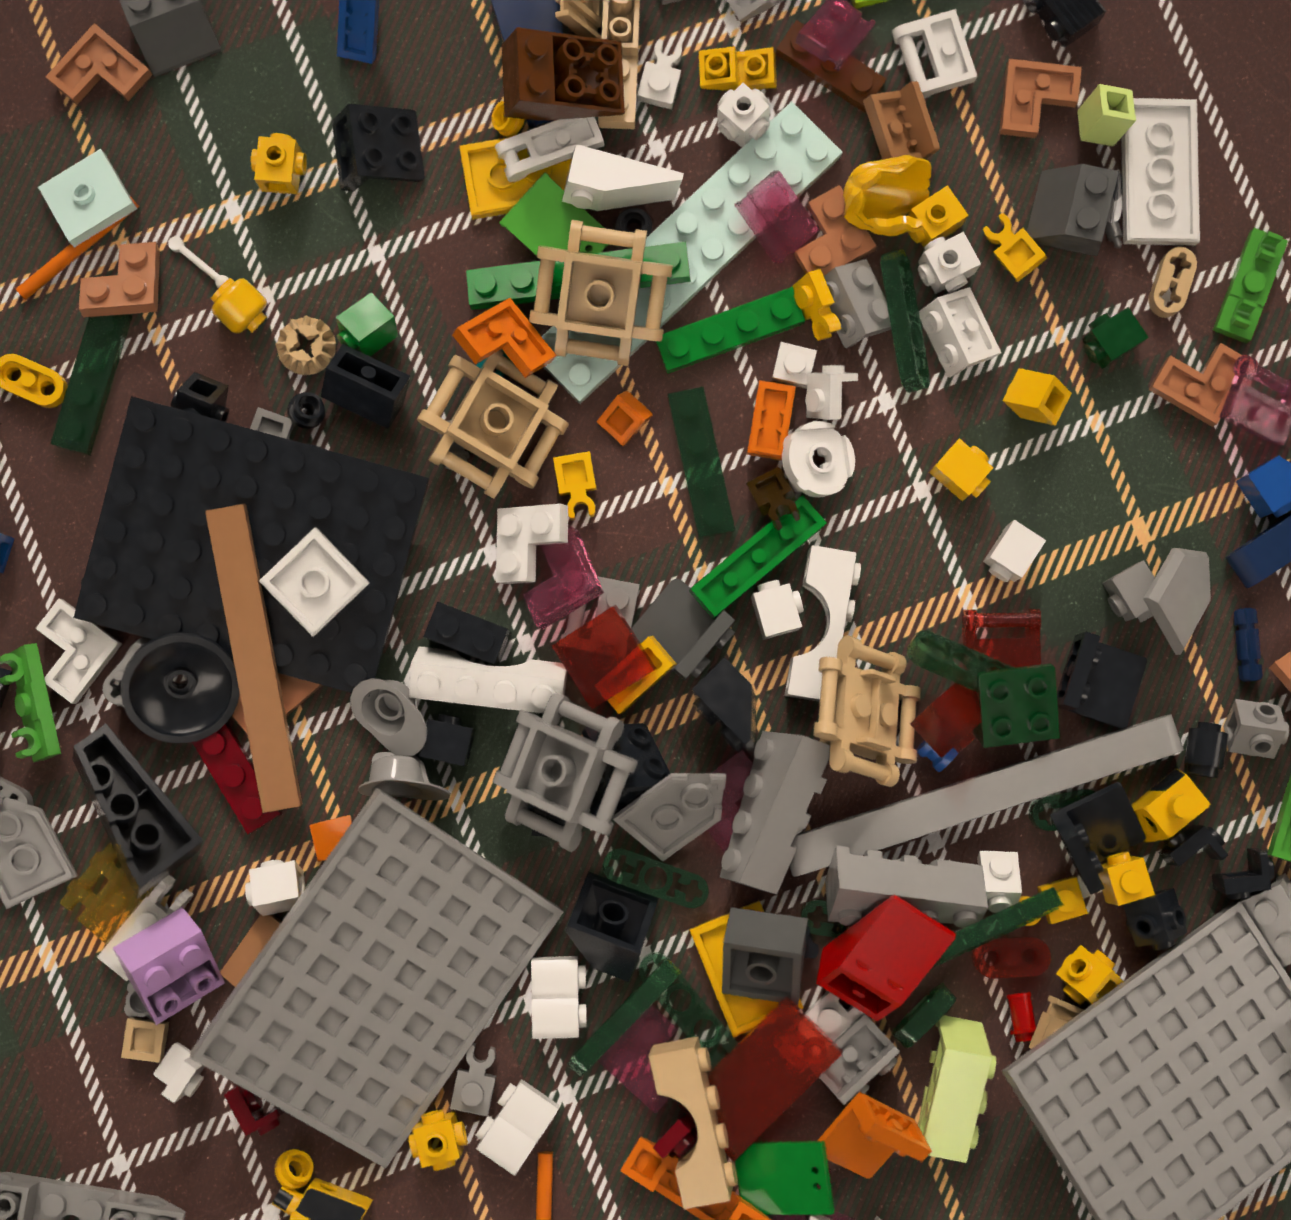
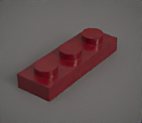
M228 722L212 735L192 742L247 835L252 834L283 814L281 810L262 813L254 765Z

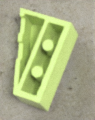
M937 1014L935 1026L939 1029L940 1040L937 1051L931 1050L929 1062L934 1063L929 1086L924 1088L918 1126L932 1150L928 1156L966 1163L970 1148L975 1149L977 1146L979 1127L976 1125L978 1114H984L986 1110L987 1091L984 1089L987 1079H993L996 1056L991 1055L982 1022Z

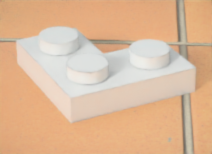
M548 504L497 509L496 583L516 584L534 583L536 581V545L568 543V505Z
M59 598L36 627L38 631L65 650L45 676V683L70 703L77 704L121 647L122 643L97 624L73 618L75 608Z

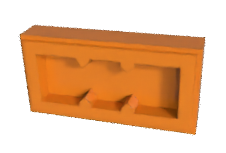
M759 380L747 455L782 461L783 441L789 432L796 386Z

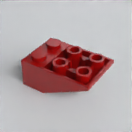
M894 894L823 947L816 984L878 1022L905 1002L956 939V933Z

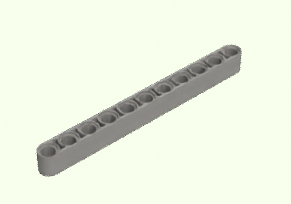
M1172 714L801 832L795 836L792 842L797 848L789 865L792 876H799L830 866L836 845L849 847L850 854L862 856L865 855L864 852L866 850L877 851L1180 753L1184 749Z

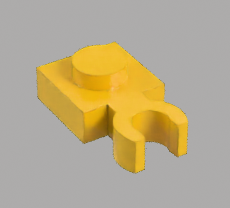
M1001 213L998 217L1004 225V229L1000 233H993L988 226H985L983 231L989 242L1001 245L993 252L1018 283L1043 263L1047 256L1024 228L1014 235L1010 219Z
M821 269L808 272L792 286L794 289V299L797 306L801 308L805 320L812 319L814 336L820 341L830 338L832 332L839 331L841 324L838 317L831 312L830 306L835 302Z
M590 451L554 457L559 495H571V499L567 504L570 520H575L574 509L579 504L586 505L589 516L594 517V502L586 495V492L596 490Z
M1075 876L1037 886L1039 898L1021 896L1017 906L1029 904L1032 907L1031 915L1020 919V923L1025 926L1035 925L1040 921L1042 915H1046L1049 924H1055L1088 914L1077 877Z

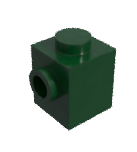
M1127 307L1113 317L1105 313L1088 325L1091 331L1082 340L1085 343L1084 350L1088 358L1093 363H1098L1101 369H1104L1139 347L1149 337L1132 311Z

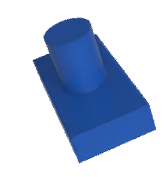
M339 0L338 57L370 64L374 62L377 50L379 0Z

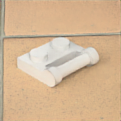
M955 9L905 23L892 30L894 42L900 45L911 82L918 81L924 99L935 93L976 81L977 73ZM921 35L935 74V78L928 80L925 78L913 41L914 37Z

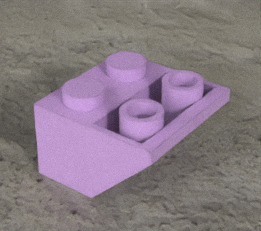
M183 907L113 947L126 976L156 1025L225 983L202 931Z

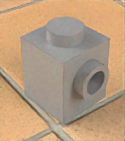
M1144 560L1102 583L1110 596L1108 603L1118 617L1122 616L1125 621L1138 618L1140 622H1143L1153 616L1143 598L1155 577Z

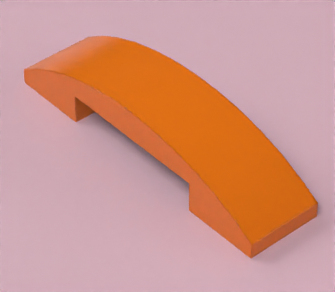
M640 1136L620 1171L650 1191L654 1192L656 1190L683 1208L675 1173L679 1157L671 1153L663 1159L652 1148L656 1143ZM733 1191L728 1202L685 1209L700 1220H771Z

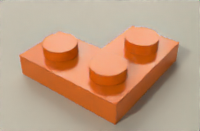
M511 298L457 327L452 334L475 365L502 349L525 378L550 364L557 356Z

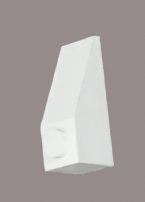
M576 144L562 202L572 204L580 209L602 211L675 200L684 173Z

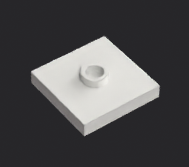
M317 527L312 529L259 580L313 637L370 584Z

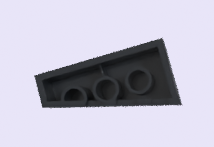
M104 724L74 745L72 760L138 899L200 851L203 839L107 724Z

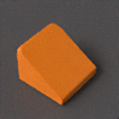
M624 391L615 397L596 422L622 446H625L649 421L653 414L629 391Z
M351 815L310 824L318 862L328 858L352 824Z

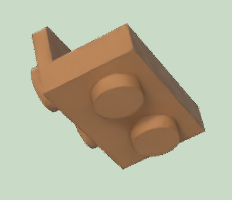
M918 81L908 83L900 91L871 94L863 100L882 160L903 155L926 160L940 149L937 134Z

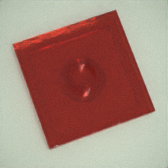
M617 605L610 607L552 645L555 653L591 709L596 708L657 669Z

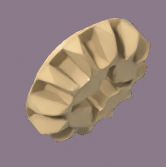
M305 315L303 318L291 319L284 329H280L276 348L280 361L287 369L300 375H313L324 370L333 359L336 351V340L331 329L321 319L318 320ZM301 333L308 340L315 339V342L311 344V352L314 357L311 358L303 349L296 351V348L300 346L298 334Z

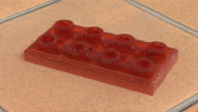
M787 995L707 1074L709 1085H715L718 1091L720 1109L715 1110L718 1124L724 1123L726 1126L729 1147L724 1148V1150L733 1161L843 1054V1050ZM679 1102L678 1107L695 1122L689 1110Z

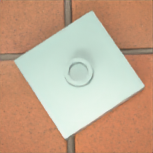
M101 149L38 187L67 240L73 247L78 246L137 209L109 159Z

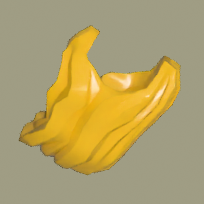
M903 155L859 165L852 171L844 186V218L857 228L869 230L877 235L891 237L906 232L915 233L921 228L922 220L905 215L912 208L929 198L928 188L930 186L929 179L931 178V163L925 159Z

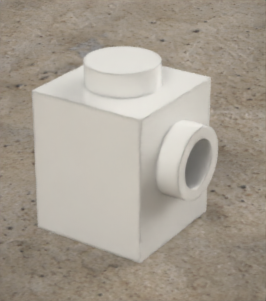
M779 580L757 586L759 592L753 593L751 600L763 640L797 631L802 627L798 613L804 612L798 590L792 592L790 583L780 586Z
M269 860L261 863L259 868L249 869L250 883L245 884L247 902L249 906L253 905L262 916L290 911L306 889L304 871L295 860L289 862Z

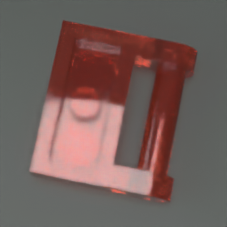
M964 609L962 614L964 677H977L979 672L1041 665L1040 609H1027L1026 612L977 613L976 609ZM1025 627L1026 638L977 639L976 633L977 628Z

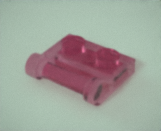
M1242 355L1234 364L1233 373L1235 376L1219 417L1274 445H1284L1291 428V379L1286 380L1259 366L1258 361L1249 355ZM1255 380L1278 392L1281 402L1252 388V381Z

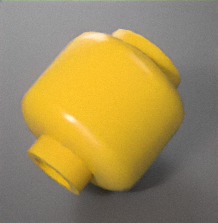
M229 278L210 298L214 302L212 306L213 315L233 333L238 334L245 329L253 333L267 318L263 313L267 306V299L246 279L241 278L234 281L232 278Z

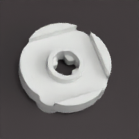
M824 421L807 423L797 428L784 439L782 463L788 483L793 491L797 493L803 492L811 497H825L839 492L845 487L843 485L847 479L852 477L855 469V454L852 444L846 435L841 436L838 431L834 430L835 426L831 423ZM814 450H817L818 456H824L825 463L821 464L820 468L813 462Z

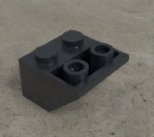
M724 657L691 689L696 698L693 705L697 708L696 711L711 726L717 722L722 727L720 732L723 738L736 752L739 753L744 749L751 755L756 745V696L752 684Z

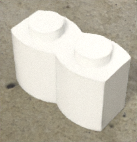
M578 956L532 957V1039L579 1038V1028H587L586 1004H579L578 989H586V966L578 965Z
M522 1079L517 1086L511 1083L507 1086L497 1102L502 1106V1109L495 1119L488 1116L475 1135L480 1139L476 1149L514 1176L559 1110V1105Z

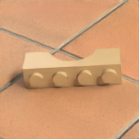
M698 1036L655 1044L650 1051L649 1061L657 1094L673 1098L683 1104L692 1114L698 1131L697 1142L687 1153L679 1157L675 1170L683 1208L689 1209L728 1202L731 1199L733 1186L738 1184L734 1162H727L724 1148L729 1147L728 1134L725 1124H718L715 1110L720 1109V1101L716 1086L709 1085L707 1072L711 1071V1061L707 1047L701 1048Z

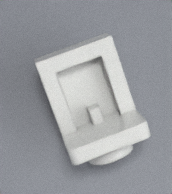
M823 365L822 373H807L806 418L841 419L842 382L858 381V373H845L844 365Z
M979 851L977 862L978 865H983L988 903L987 910L993 913H1005L1015 910L1022 894L1018 852Z
M179 1042L171 1046L154 1072L155 1077L167 1084L162 1095L173 1103L185 1095L191 1097L204 1079L200 1073L205 1066L191 1059V1050Z

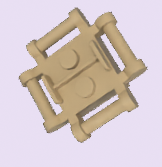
M572 220L567 250L538 246L537 258H540L535 306L534 310H530L529 322L556 327L557 334L554 353L557 356L566 357L567 354L614 360L617 361V365L629 366L632 338L662 341L664 330L660 326L667 277H671L673 266L643 261L647 239L646 230L636 229L635 233L585 226L583 221ZM581 241L633 248L631 259L580 252ZM555 261L564 262L558 314L549 312ZM641 274L652 275L645 326L634 325ZM569 331L620 338V345L615 346L569 339Z
M502 350L486 358L481 369L466 359L454 355L448 364L450 370L427 410L422 409L417 418L420 424L442 435L428 460L437 466L441 463L485 489L484 494L493 499L500 491L508 475L512 476L520 484L533 489L539 479L537 474L559 434L564 435L569 426L568 422L548 410V403L558 385L549 379L545 382L534 374L525 378L513 362L503 356L504 352ZM496 368L538 394L537 398L494 373V369ZM467 377L473 383L449 423L440 416L462 378ZM541 422L546 426V429L526 465L523 467L517 462ZM455 442L497 467L494 475H488L448 451L452 443Z
M848 635L844 636L838 644L837 658L822 657L819 659L818 671L822 673L819 720L814 723L813 735L820 738V742L830 745L829 764L834 771L841 773L851 771L874 778L881 785L892 787L898 782L900 776L899 768L895 765V762L903 764H914L917 762L914 737L916 703L921 699V688L900 683V675L904 672L907 664L906 658L896 652L887 654L863 645L858 638ZM856 659L882 667V672L875 669L862 670L856 668ZM899 700H901L899 746H896ZM853 754L869 758L872 760L876 759V763L855 757Z

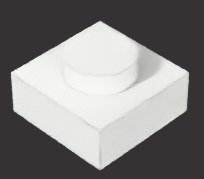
M781 342L771 380L807 389V373H812L817 350Z

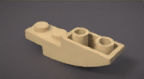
M603 0L602 39L621 41L625 113L618 116L598 117L599 128L635 129L640 0Z

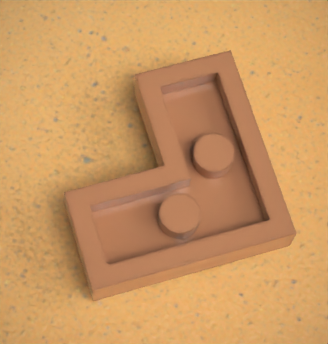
M94 23L45 77L52 85L78 105L100 79H103L129 101L153 74L144 64Z
M1009 59L1005 71L999 134L1036 138L1039 133L1041 104L1075 108L1079 100L1082 67Z
M840 185L807 204V208L823 236L801 247L794 253L805 275L810 271L821 269L823 276H825L835 267L856 262L876 250L877 246L869 232L857 228L844 218L845 202L843 189Z
M157 243L119 244L118 275L81 278L79 311L82 316L96 317L158 312L160 249Z
M1220 343L1215 347L1200 373L1170 355L1163 363L1148 390L1213 427L1219 422L1253 361Z

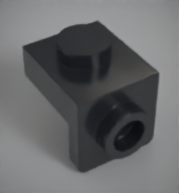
M1192 825L1186 831L1181 829L1174 836L1164 841L1166 847L1159 852L1168 865L1179 867L1201 848L1211 859L1224 860L1228 856L1222 847L1225 844L1222 837L1212 827L1206 828L1204 825Z
M1247 848L1249 871L1212 874L1213 889L1227 894V899H1247L1251 897L1250 892L1271 890L1270 879L1274 878V864L1271 857L1268 856L1267 851L1258 848Z

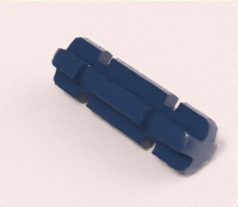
M1254 608L1237 609L1234 612V622L1239 627V630L1235 631L1238 661H1242V666H1238L1239 678L1245 682L1258 681L1262 679L1263 674L1262 664H1258V659H1261L1259 629H1255L1254 625L1258 623L1257 611Z

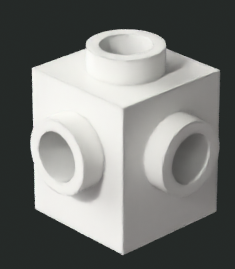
M742 83L735 91L732 89L728 90L718 102V128L726 138L735 141L740 147L745 146L752 138L758 140L767 131L770 125V105L766 96L758 89L754 88L751 90L746 84Z
M962 232L948 240H945L944 236L928 243L924 247L925 251L918 262L920 265L918 266V272L923 283L926 286L931 285L935 294L945 289L948 293H951L968 283L966 278L974 275L981 263L965 233Z

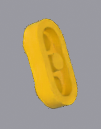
M6 354L0 357V387L45 408L57 407L66 399L68 394L67 382L56 371L17 354ZM20 370V378L12 381L11 376L13 372ZM54 384V392L46 396L45 388L48 385Z

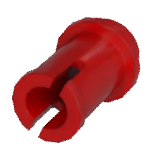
M1031 992L1006 995L1013 1029L1009 1030L1010 1035H1014L1015 1042L1031 1041L1037 1027L1031 1002Z

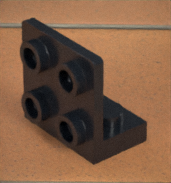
M348 104L332 120L340 191L354 192L368 179L421 182L425 178L415 110Z
M1087 631L1075 635L1057 690L1058 708L1125 729L1136 700L1147 659L1099 642L1101 637Z
M644 723L624 724L621 737L615 742L612 749L617 753L638 761L634 773H629L614 814L671 774L647 725ZM586 726L582 731V735L597 743L600 732ZM608 763L602 775L604 781L598 786L590 806V811L595 816L615 768Z
M1120 782L1107 786L1050 814L1070 859L1090 895L1105 889L1098 875L1104 871L1100 862L1105 860L1106 857L1122 852L1146 839Z

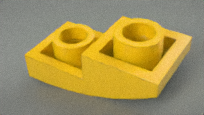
M735 46L699 51L700 87L702 89L736 90L742 83L746 84L751 90L754 88H777L776 58L773 47L740 52L736 51Z

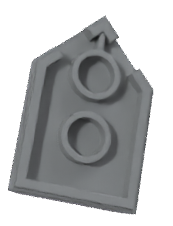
M1172 548L1143 598L1176 655L1182 654L1211 600L1209 557L1206 552Z
M671 773L613 816V820L663 862L721 820L726 774Z
M0 795V898L6 909L77 877V873L43 809Z

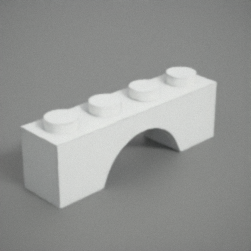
M814 545L809 548L802 586L812 592L821 602L826 615V628L823 638L815 649L790 659L784 696L820 702L822 673L818 671L819 659L822 657L837 658L838 644L844 637L845 622H852L855 600L849 599L851 585H858L861 564L855 563L856 552Z
M419 646L411 662L409 698L544 713L547 703L554 693H560L565 696L568 664L530 659L525 663L514 666H489L466 660L455 650Z

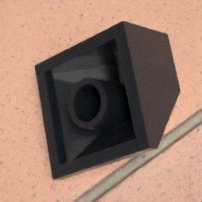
M588 871L565 931L593 969L629 982L640 956L659 898Z

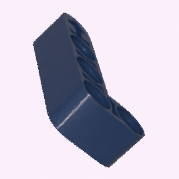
M1291 513L1225 557L1246 589L1256 585L1291 562Z

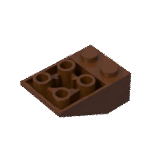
M516 27L502 44L504 117L545 121L618 116L625 113L621 41Z

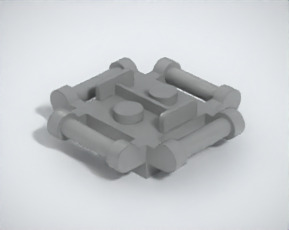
M554 693L550 697L542 718L533 713L519 710L516 722L519 723L501 771H496L492 781L494 784L507 789L506 792L512 795L505 813V820L516 826L523 824L558 841L561 848L573 852L578 847L582 838L581 830L583 826L595 832L610 835L614 825L611 820L629 773H634L638 763L637 760L612 750L615 742L621 737L624 722L614 717L607 719L569 702L567 696L560 693ZM564 716L600 732L597 743L557 726L560 718ZM608 763L615 768L595 816L589 813V809ZM527 803L565 820V826H560L529 811Z

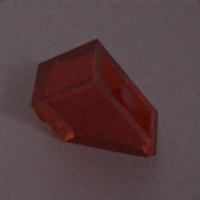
M968 671L910 723L941 758L952 748L958 753L975 739L971 731L982 722L974 675Z

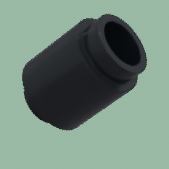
M1198 722L1197 728H1189L1184 764L1188 765L1187 774L1218 779L1219 770L1224 769L1228 733L1221 732L1222 725Z

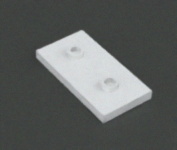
M1133 98L1136 122L1121 137L1123 244L1196 246L1200 242L1197 100Z

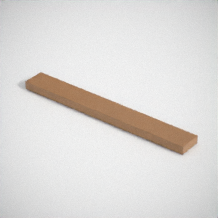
M246 504L206 510L262 813L300 807L303 803L262 585L259 582L260 575Z

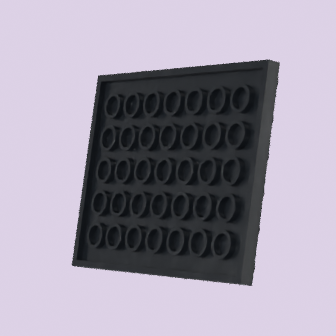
M131 396L73 618L150 639L171 633L201 635L220 645L233 660L205 511L246 504L260 579L312 529L317 527L370 582L363 591L314 637L262 585L278 673L352 693L353 689L361 681L371 678L376 679L430 478Z

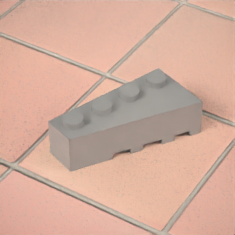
M762 731L761 737L755 745V758L750 775L744 783V795L740 809L733 820L731 840L728 849L722 857L720 878L777 894L797 849L792 842L797 834L806 829L811 815L807 813L814 792L822 793L827 779L821 776L830 757V745L803 735Z
M836 845L825 878L828 922H839L842 925L852 926L894 894L938 923H954L955 926L963 928L980 924L988 909L983 865L936 859L930 865L922 864L918 856L903 855L897 860L882 858V851L866 850L864 852L865 856L850 854L849 847Z

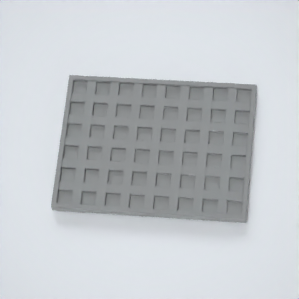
M377 788L190 1051L191 1059L378 1165L387 1168L412 1132L415 1124L421 1119V1115L428 1109L564 911Z
M1241 901L1232 902L1178 941L1174 946L1163 952L1002 1070V1073L1094 1220H1219L1291 1162V979Z

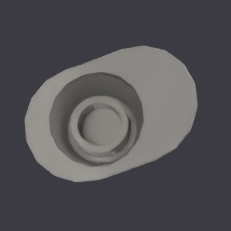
M371 678L361 681L353 689L350 701L355 718L385 748L395 755L403 756L416 755L423 749L427 740V727L422 714L416 707L415 698H409V688L405 684L395 680L384 681Z
M392 752L374 754L369 782L361 784L358 788V792L370 797L377 788L391 797L421 800H445L451 795L448 790L429 783L425 765L419 757L415 755H395Z

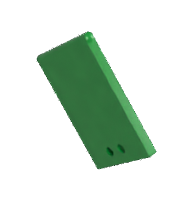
M825 1141L733 1142L739 1196L765 1215H832L835 1213Z

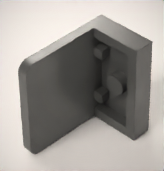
M673 579L633 625L631 636L640 644L648 636H654L677 663L671 670L684 681L690 674L697 679L711 662L706 658L711 649L716 645L721 650L735 632L730 627L735 619L724 610L715 619H712L689 592L690 587L680 579Z

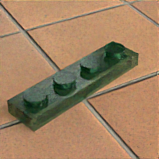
M130 314L88 318L50 443L51 445L91 456L132 320Z
M704 386L667 394L698 539L735 532Z

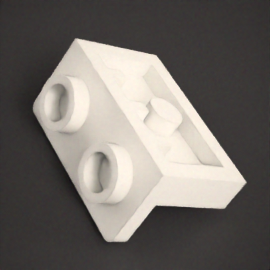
M970 287L937 297L918 312L923 328L927 332L948 377L957 375L967 367L993 359L1001 353Z

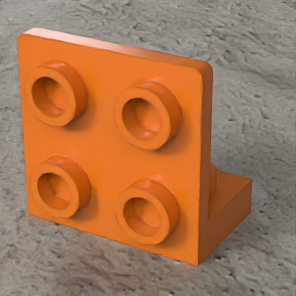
M858 1092L817 1140L825 1141L827 1160L867 1179L872 1178L894 1152L902 1157L908 1155L920 1162H923L932 1152L915 1119L861 1092Z

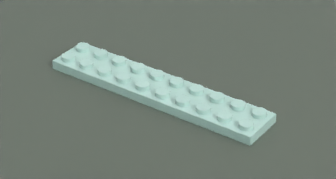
M792 101L770 121L767 131L758 140L752 138L647 237L645 247L685 241L687 244L691 282L666 285L660 328L841 158L843 152ZM651 287L639 289L634 325H646ZM552 326L542 336L553 351H555L557 334L555 326ZM569 331V339L615 346L620 345V338ZM632 338L630 357L647 340ZM567 354L566 357L556 356L544 368L581 404L621 365H617V361Z

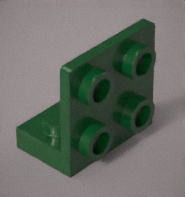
M1052 664L986 671L977 674L980 719L973 720L974 735L984 748L1060 738L1056 671Z

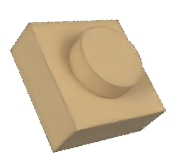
M128 1018L121 1058L160 1063L164 1058L169 1022L163 1021L156 1025L150 1019Z

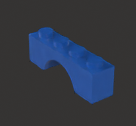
M1281 456L1263 463L1235 481L1260 518L1272 513L1278 518L1291 510V463Z

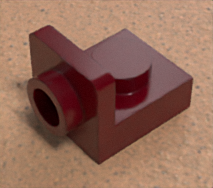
M236 1085L223 1094L245 1136L255 1130L261 1136L280 1125L278 1117L285 1111L275 1107L262 1114L260 1110L263 1107L261 1098L241 1086Z
M689 1112L678 1119L652 1147L663 1159L672 1152L681 1157L697 1142L698 1131L692 1114Z

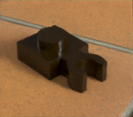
M780 467L746 483L763 516L769 514L772 524L777 530L782 529L780 518L785 514H791L795 521L800 520L799 511L793 502L797 499Z

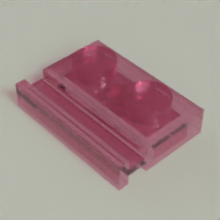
M826 0L799 31L795 43L824 62L829 59L836 64L834 69L839 71L872 32L876 21L871 19L868 22L861 17L863 13L845 0Z
M773 170L751 189L746 197L734 204L772 261L777 264H781L788 254L795 252L819 231L780 171Z

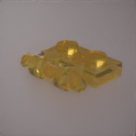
M111 842L102 852L97 851L89 860L91 865L79 879L74 878L66 887L68 892L60 900V904L70 911L73 910L79 901L85 905L86 908L77 920L105 944L110 942L132 913L158 885L157 883L137 899L122 866L118 868L113 863L117 855ZM103 874L109 881L96 895L92 892L91 887Z

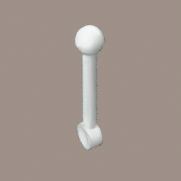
M174 236L169 239L168 245L173 252H181L214 279L218 288L229 279L225 275H219L188 250L180 237Z

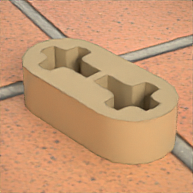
M1185 247L1173 248L1159 263L1148 302L1151 311L1159 317H1172L1186 303L1197 268V260L1194 253ZM1176 258L1181 259V266L1186 269H1183L1174 278L1175 265L1171 263ZM1169 287H1172L1170 299L1175 301V303L1166 307L1164 306V299L1159 296L1164 295Z

